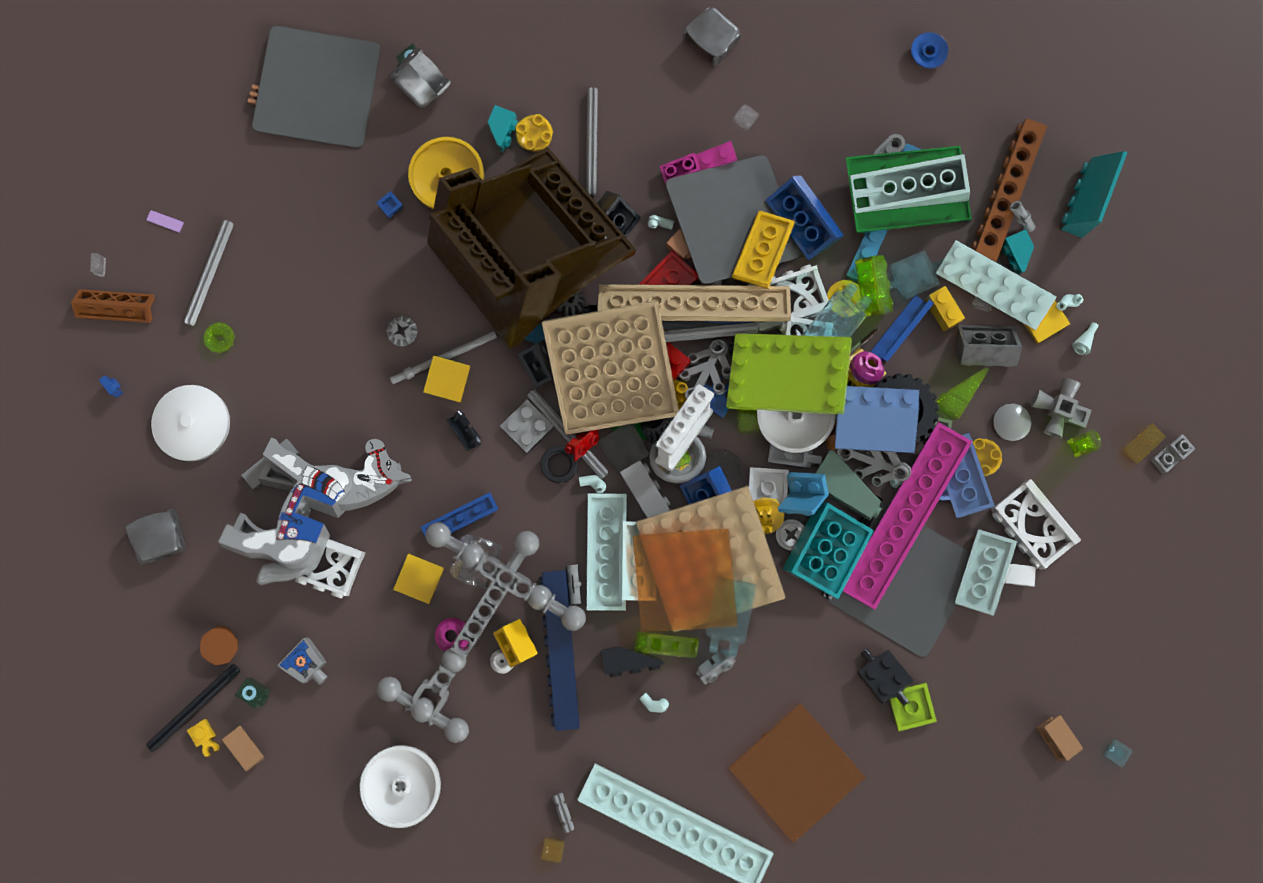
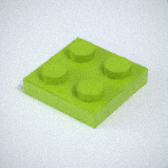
M925 682L904 689L902 693L910 701L904 707L897 698L889 699L897 731L937 722L927 683Z

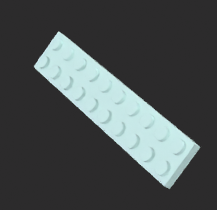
M596 763L577 800L741 883H760L774 854L772 851Z

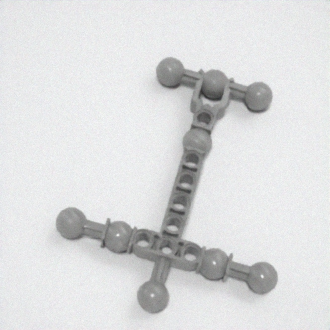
M433 523L426 530V540L431 546H445L458 554L455 559L458 560L460 558L461 563L465 567L476 568V571L479 569L480 573L490 579L492 583L460 632L455 643L443 653L441 665L431 679L423 680L414 696L404 692L401 689L400 682L393 677H385L378 682L377 694L383 701L391 702L396 700L406 706L405 711H410L416 721H428L429 726L432 724L439 726L444 730V734L450 742L459 743L464 741L469 734V727L463 719L453 718L450 720L439 713L449 697L447 689L455 674L465 667L469 651L474 646L507 591L517 597L524 598L532 608L543 610L544 614L548 609L561 617L562 625L568 630H579L585 624L586 615L581 608L577 606L565 607L554 600L556 594L553 593L552 595L547 587L536 585L535 582L532 584L529 578L517 572L525 556H530L538 550L539 539L531 531H523L516 536L514 540L516 550L508 563L504 564L495 557L487 556L488 553L484 554L483 549L479 545L474 543L468 544V540L463 544L453 538L449 528L443 523ZM491 562L494 565V570H486L484 563ZM501 573H509L511 580L503 581ZM525 583L528 586V590L522 592L518 589L517 585ZM497 589L500 591L501 596L494 598L491 596L490 591ZM487 606L490 609V613L482 614L480 607ZM470 623H477L480 629L473 631L470 628ZM462 639L467 640L469 647H462L459 641ZM439 673H446L448 680H441ZM425 688H432L433 692H438L441 696V700L436 708L429 698H419Z

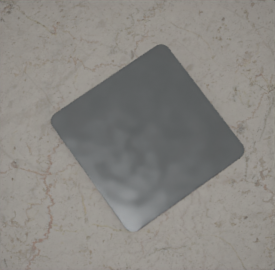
M274 26L270 30L252 123L254 130L262 133L353 148L361 147L364 144L380 46L370 41Z
M763 155L678 176L666 182V189L699 280L703 284L731 278L758 211L775 215L765 200L779 187L769 160ZM791 236L788 239L779 264L798 259L802 255L801 249Z
M881 504L880 508L882 510L877 518L873 519L869 527L870 529L875 531L889 504ZM924 525L875 610L842 591L839 599L832 597V599L827 600L832 605L916 655L925 657L931 651L957 605L955 600L971 552Z

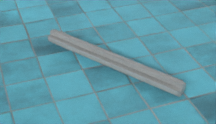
M588 88L586 192L590 196H596L597 88Z
M223 220L185 315L184 323L187 325H195L234 226L228 220Z
M754 322L664 331L666 342L735 336L736 333L757 334L758 324Z
M535 389L528 393V398L568 443L573 438H576L574 433L565 435L562 419ZM590 450L584 456H581L601 479L607 476V469Z

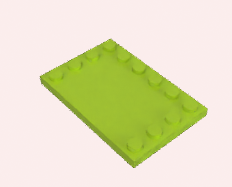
M736 333L726 407L728 409L844 415L852 343L851 337Z

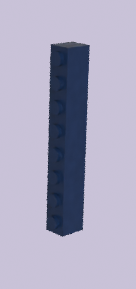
M567 571L542 572L543 577H539L540 585L547 587L552 595L553 593L556 594L554 600L565 607H569ZM547 609L546 616H542L543 628L547 627V635H544L545 647L549 648V655H546V666L550 667L551 675H547L548 687L552 686L549 704L550 707L553 706L554 714H551V726H555V731L579 729L572 631L562 625L561 617Z

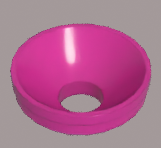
M860 352L851 360L850 368L852 374L861 383L867 385L876 384L884 375V365L881 359L871 352ZM868 359L873 360L876 363V367L870 366Z
M458 618L443 620L435 631V641L438 647L444 652L451 648L456 639L452 642L448 641L445 637L446 632L454 630L458 637L466 623ZM465 639L459 641L460 645L464 648L468 645V641Z

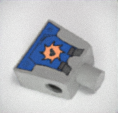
M309 637L303 638L277 665L303 684L313 679L318 685H321L328 678L320 670L327 662Z

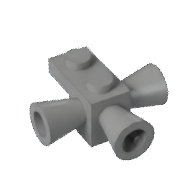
M1062 378L1060 394L1053 398L1039 389L1035 392L1031 407L1049 410L1047 415L1052 417L1043 431L1044 434L1061 439L1063 437L1064 422L1082 429L1086 428L1092 410L1078 405L1079 401L1073 399L1081 386L1079 382Z

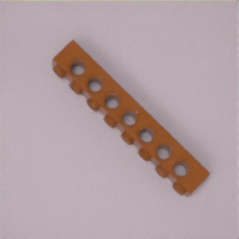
M1028 118L1022 124L1019 123L1015 130L1017 136L1009 146L1010 155L1009 157L1006 156L1002 164L1004 171L998 175L996 184H998L997 189L993 190L989 201H992L991 205L985 209L983 214L985 221L978 227L976 233L979 235L978 239L971 246V249L994 262L997 261L1014 213L1010 210V205L1021 198L1047 129V125ZM1023 138L1027 139L1030 144H1026ZM1016 155H1020L1023 161L1018 160ZM1010 172H1014L1017 178L1012 177ZM1004 188L1008 189L1011 194H1006ZM997 205H1001L1004 211L998 210ZM991 222H995L998 228H993ZM984 239H989L991 246L985 244Z

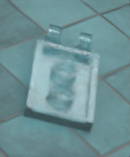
M853 283L847 284L842 292L838 291L832 296L802 336L851 337L867 317L864 311L872 300L868 296H862L854 304L850 298L857 291L858 287Z
M720 576L717 577L706 632L708 637H712L709 652L717 653L721 639L731 642L728 656L736 657L739 644H743L746 641L757 584Z

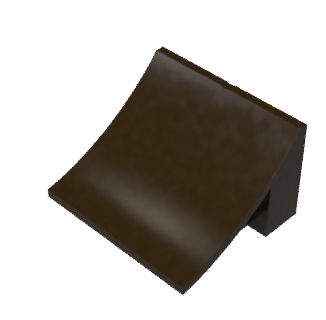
M549 148L530 156L505 173L482 180L472 167L439 178L433 213L429 217L431 223L427 244L464 291L467 292L510 349L518 346L543 320L582 288L614 266L635 255L636 248Z

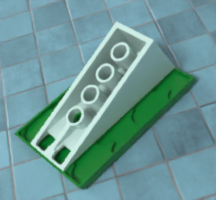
M961 146L846 157L857 233L972 220L969 205V181L965 155L961 153Z

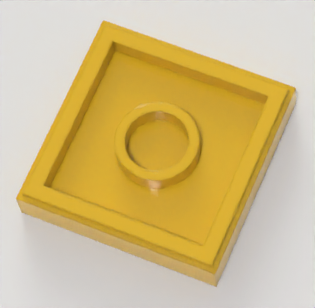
M1054 301L1036 330L1026 324L1024 325L1036 344L1070 325V322L1064 313L1058 310L1057 302Z
M433 355L423 392L461 402L471 366Z
M408 554L393 590L430 604L445 568Z

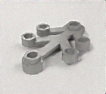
M714 340L708 349L688 355L689 359L693 357L697 359L690 363L694 367L683 370L679 375L680 379L687 382L691 379V376L699 373L701 375L695 386L686 391V400L697 385L704 387L709 375L714 384V392L717 395H722L725 392V385L721 382L715 368V363L719 359L722 366V376L730 379V373H724L727 370L731 371V366H729L725 356L728 352V346L724 341ZM709 357L707 362L697 365L700 359ZM684 373H688L687 377H682ZM718 386L723 387L721 390H716Z
M838 449L837 455L844 461L852 457L871 464L865 468L857 467L854 473L860 480L882 469L889 471L884 475L875 474L871 482L876 487H880L883 483L892 479L905 481L911 475L910 466L901 462L896 452L883 451L888 454L892 462L889 463L885 461L880 451H871L873 456L848 449L850 452H845L844 449ZM899 469L904 470L905 473H901ZM857 471L862 472L863 475H858ZM875 478H879L881 482H877Z

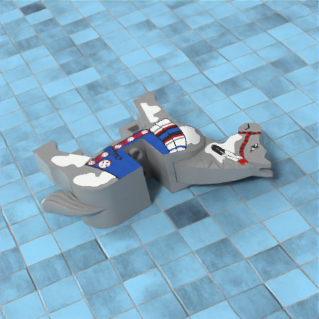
M271 438L263 453L266 463L258 479L262 485L291 491L282 507L277 529H260L245 514L240 513L234 526L226 525L218 543L222 548L245 557L262 558L275 562L262 566L256 580L259 585L292 580L300 575L312 572L318 566L330 537L324 523L308 518L310 508L339 518L346 510L362 508L382 499L399 484L411 482V476L402 472L400 463H396L389 458L383 442L378 439H372L366 443L365 450L368 458L365 460L364 469L358 471L342 468L337 465H310L295 453L284 449L277 439Z

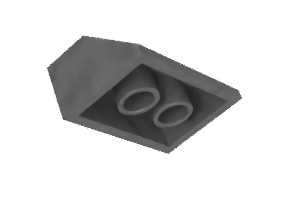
M957 326V355L960 365H982L986 367L1018 366L1022 345L1014 326Z

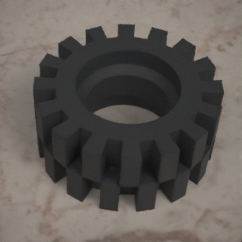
M674 417L645 421L641 424V431L651 444L655 443L656 445Z

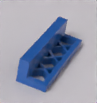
M915 295L870 352L877 355L883 365H885L934 303L931 300L925 303Z

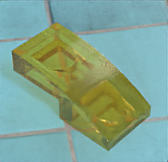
M1151 423L1123 450L1137 464L1162 442L1166 436Z

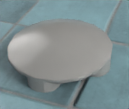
M1014 403L1006 404L1000 407L993 415L994 429L1002 440L1018 441L1029 433L1031 417L1021 405Z

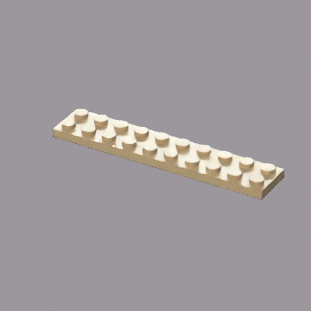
M599 284L598 311L658 301L661 320L791 321L790 286H770L767 289L760 286Z

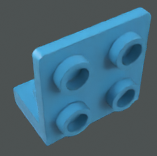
M789 472L787 481L790 493L778 507V512L813 515L829 495L825 474Z

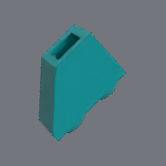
M495 105L488 124L499 151L503 153L505 147L508 148L510 145V135L512 131L516 130L518 120L516 113Z
M1027 230L1005 238L1001 251L1007 256L1012 272L1020 276L1026 271L1034 245Z

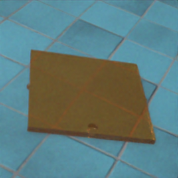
M729 528L684 532L679 530L678 532L633 535L642 632L683 629L691 631L692 629L738 626Z
M801 703L769 732L764 733L759 741L729 767L793 843L826 813L831 812L838 802L866 778Z

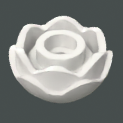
M501 649L496 650L492 654L490 664L495 672L504 674L512 669Z

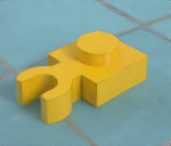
M207 719L202 720L187 730L196 747L203 746L202 752L205 757L211 755L208 751L210 746L213 747L215 752L220 750L219 745L211 740L216 735Z

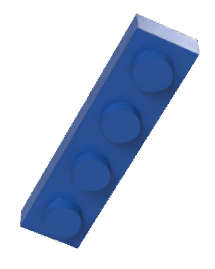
M489 492L421 526V529L426 537V530L431 524L443 523L452 534L499 509L492 494Z

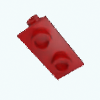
M598 429L580 432L576 438H573L565 445L566 453L574 454V461L584 456L592 446L598 443Z

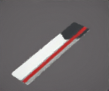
M874 329L851 349L850 355L879 329Z

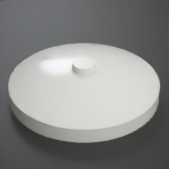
M185 385L169 391L160 399L152 415L151 428L157 445L167 455L182 461H199L213 455L224 444L229 433L230 417L225 403L216 393L202 386Z
M757 410L758 425L767 441L776 448L791 453L806 452L823 443L833 429L836 415Z
M405 745L389 747L375 755L366 765L360 782V795L367 812L379 823L395 828L409 827L426 818L437 804L441 790L439 771L433 760L423 751Z

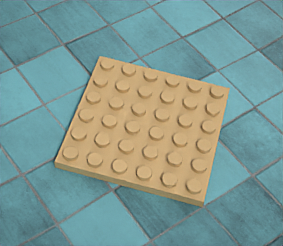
M658 301L542 322L565 435L675 417L679 410Z
M748 486L636 522L673 632L785 599V594Z

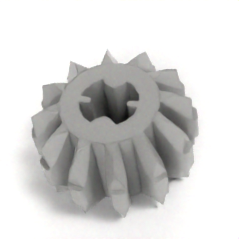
M582 289L571 297L572 303L566 301L558 308V312L560 313L565 310V316H568L569 311H571L572 316L576 315L575 310L582 312L580 306L586 305V302L583 301L586 298L585 294H580Z

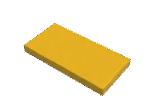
M759 210L732 277L769 289L795 221Z

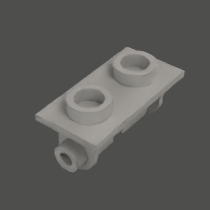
M727 648L721 649L711 657L715 662L713 665L707 660L697 667L698 670L695 672L705 685L714 682L721 672L728 671L733 667V663L736 662Z

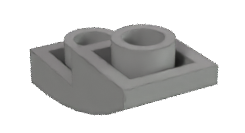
M1181 434L1150 460L1162 474H1165L1179 461L1184 460L1195 448Z

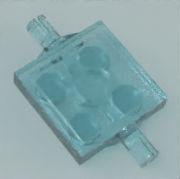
M924 250L891 264L889 267L893 274V281L884 284L886 292L897 287L904 300H907L939 286L940 282L936 276V270H938L943 259L932 264Z

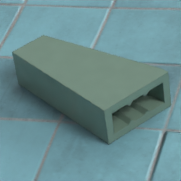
M830 450L815 473L825 474L829 492L828 496L871 521L872 517L877 518L882 510L879 507L881 501L833 450Z

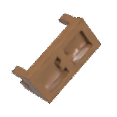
M1057 715L1054 718L1050 717L1035 727L1058 761H1068L1083 749L1061 715Z
M241 726L222 739L245 771H249L264 759V755Z

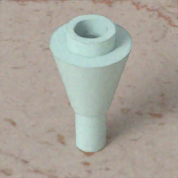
M1092 322L1088 330L1072 344L1076 353L1080 355L1090 353L1094 333L1098 328L1097 323Z

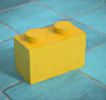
M946 286L933 292L924 300L926 303L929 300L934 303L930 311L943 332L965 319Z
M521 619L493 632L510 668L538 654Z

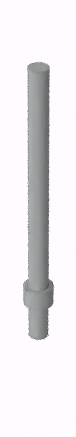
M495 331L490 332L437 357L449 360L496 339L497 336ZM432 359L412 368L407 367L403 369V372L390 377L391 382L395 384L406 378L409 380L415 377V374L430 368Z

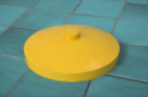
M439 137L426 142L415 152L410 161L408 178L411 189L418 200L425 206L433 209L439 178L472 167L481 179L484 180V168L480 156L467 142L454 137Z

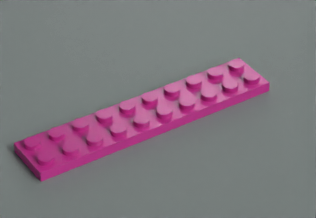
M937 422L935 429L931 432L911 467L910 477L902 482L866 545L843 589L845 593L874 610L876 609L973 441Z

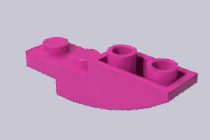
M729 141L701 153H692L661 165L660 169L666 184L671 178L729 164L738 159L732 142Z

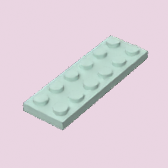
M955 240L936 271V274L1035 330L1056 299V296L957 240Z
M588 494L587 610H626V600H619V522L626 521L627 494Z

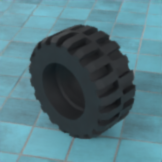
M901 373L894 376L889 375L876 383L872 388L919 390L916 445L926 439L936 427L935 422L939 418V414H937L939 403H935L937 397L935 393L931 394L929 391L931 387L928 384H922L923 380L919 377L914 379L912 378L913 375L906 374L902 376Z

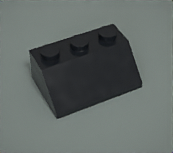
M606 191L597 203L625 237L629 235L641 218L619 194Z

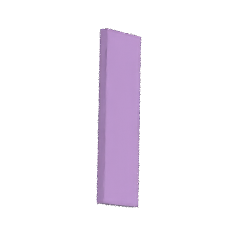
M152 210L147 217V221L179 233L184 224L182 221Z

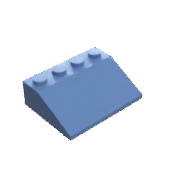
M847 386L844 415L836 414L835 449L914 453L919 411V390Z

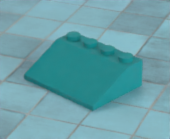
M1122 151L1095 156L1088 162H1084L1080 170L1082 173L1081 179H1078L1074 186L1076 192L1074 196H1071L1067 205L1070 208L1061 220V223H1063L1062 231L1083 238L1102 222L1128 152Z
M823 502L808 519L782 569L826 594L839 599L874 530L831 504Z

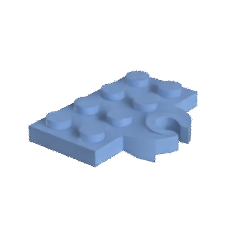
M969 433L962 435L972 441ZM973 442L939 499L941 501L951 500L956 518L995 507Z

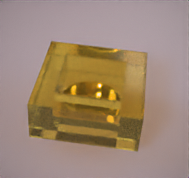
M545 838L541 859L561 863L565 841Z

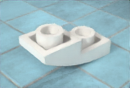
M1010 564L1004 584L1035 587L1036 567Z

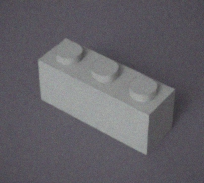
M638 461L621 471L620 474L646 518L670 511L668 507L671 504L666 496L662 497L658 490L661 488L656 479L652 481L649 473L651 471L646 463L642 464L641 461Z

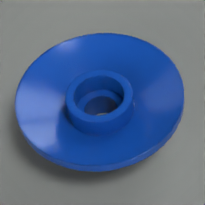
M932 32L919 35L911 47L914 61L921 67L929 69L942 65L949 51L945 39ZM929 51L931 55H927L925 52Z

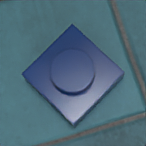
M391 191L376 202L389 219L403 208V205Z
M103 376L99 379L111 396L118 398L123 394L120 389V383L114 377Z

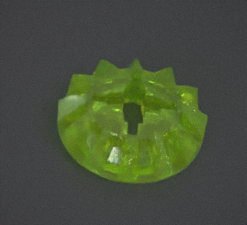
M214 323L206 329L204 343L209 350L221 353L228 351L233 346L235 336L233 330L227 324ZM215 334L220 336L221 334H223L222 337L225 339V341H219L217 343V339L213 335Z

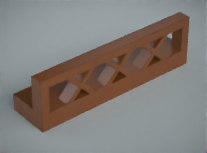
M79 289L71 304L75 318L151 323L153 317L150 307L155 297L154 294Z

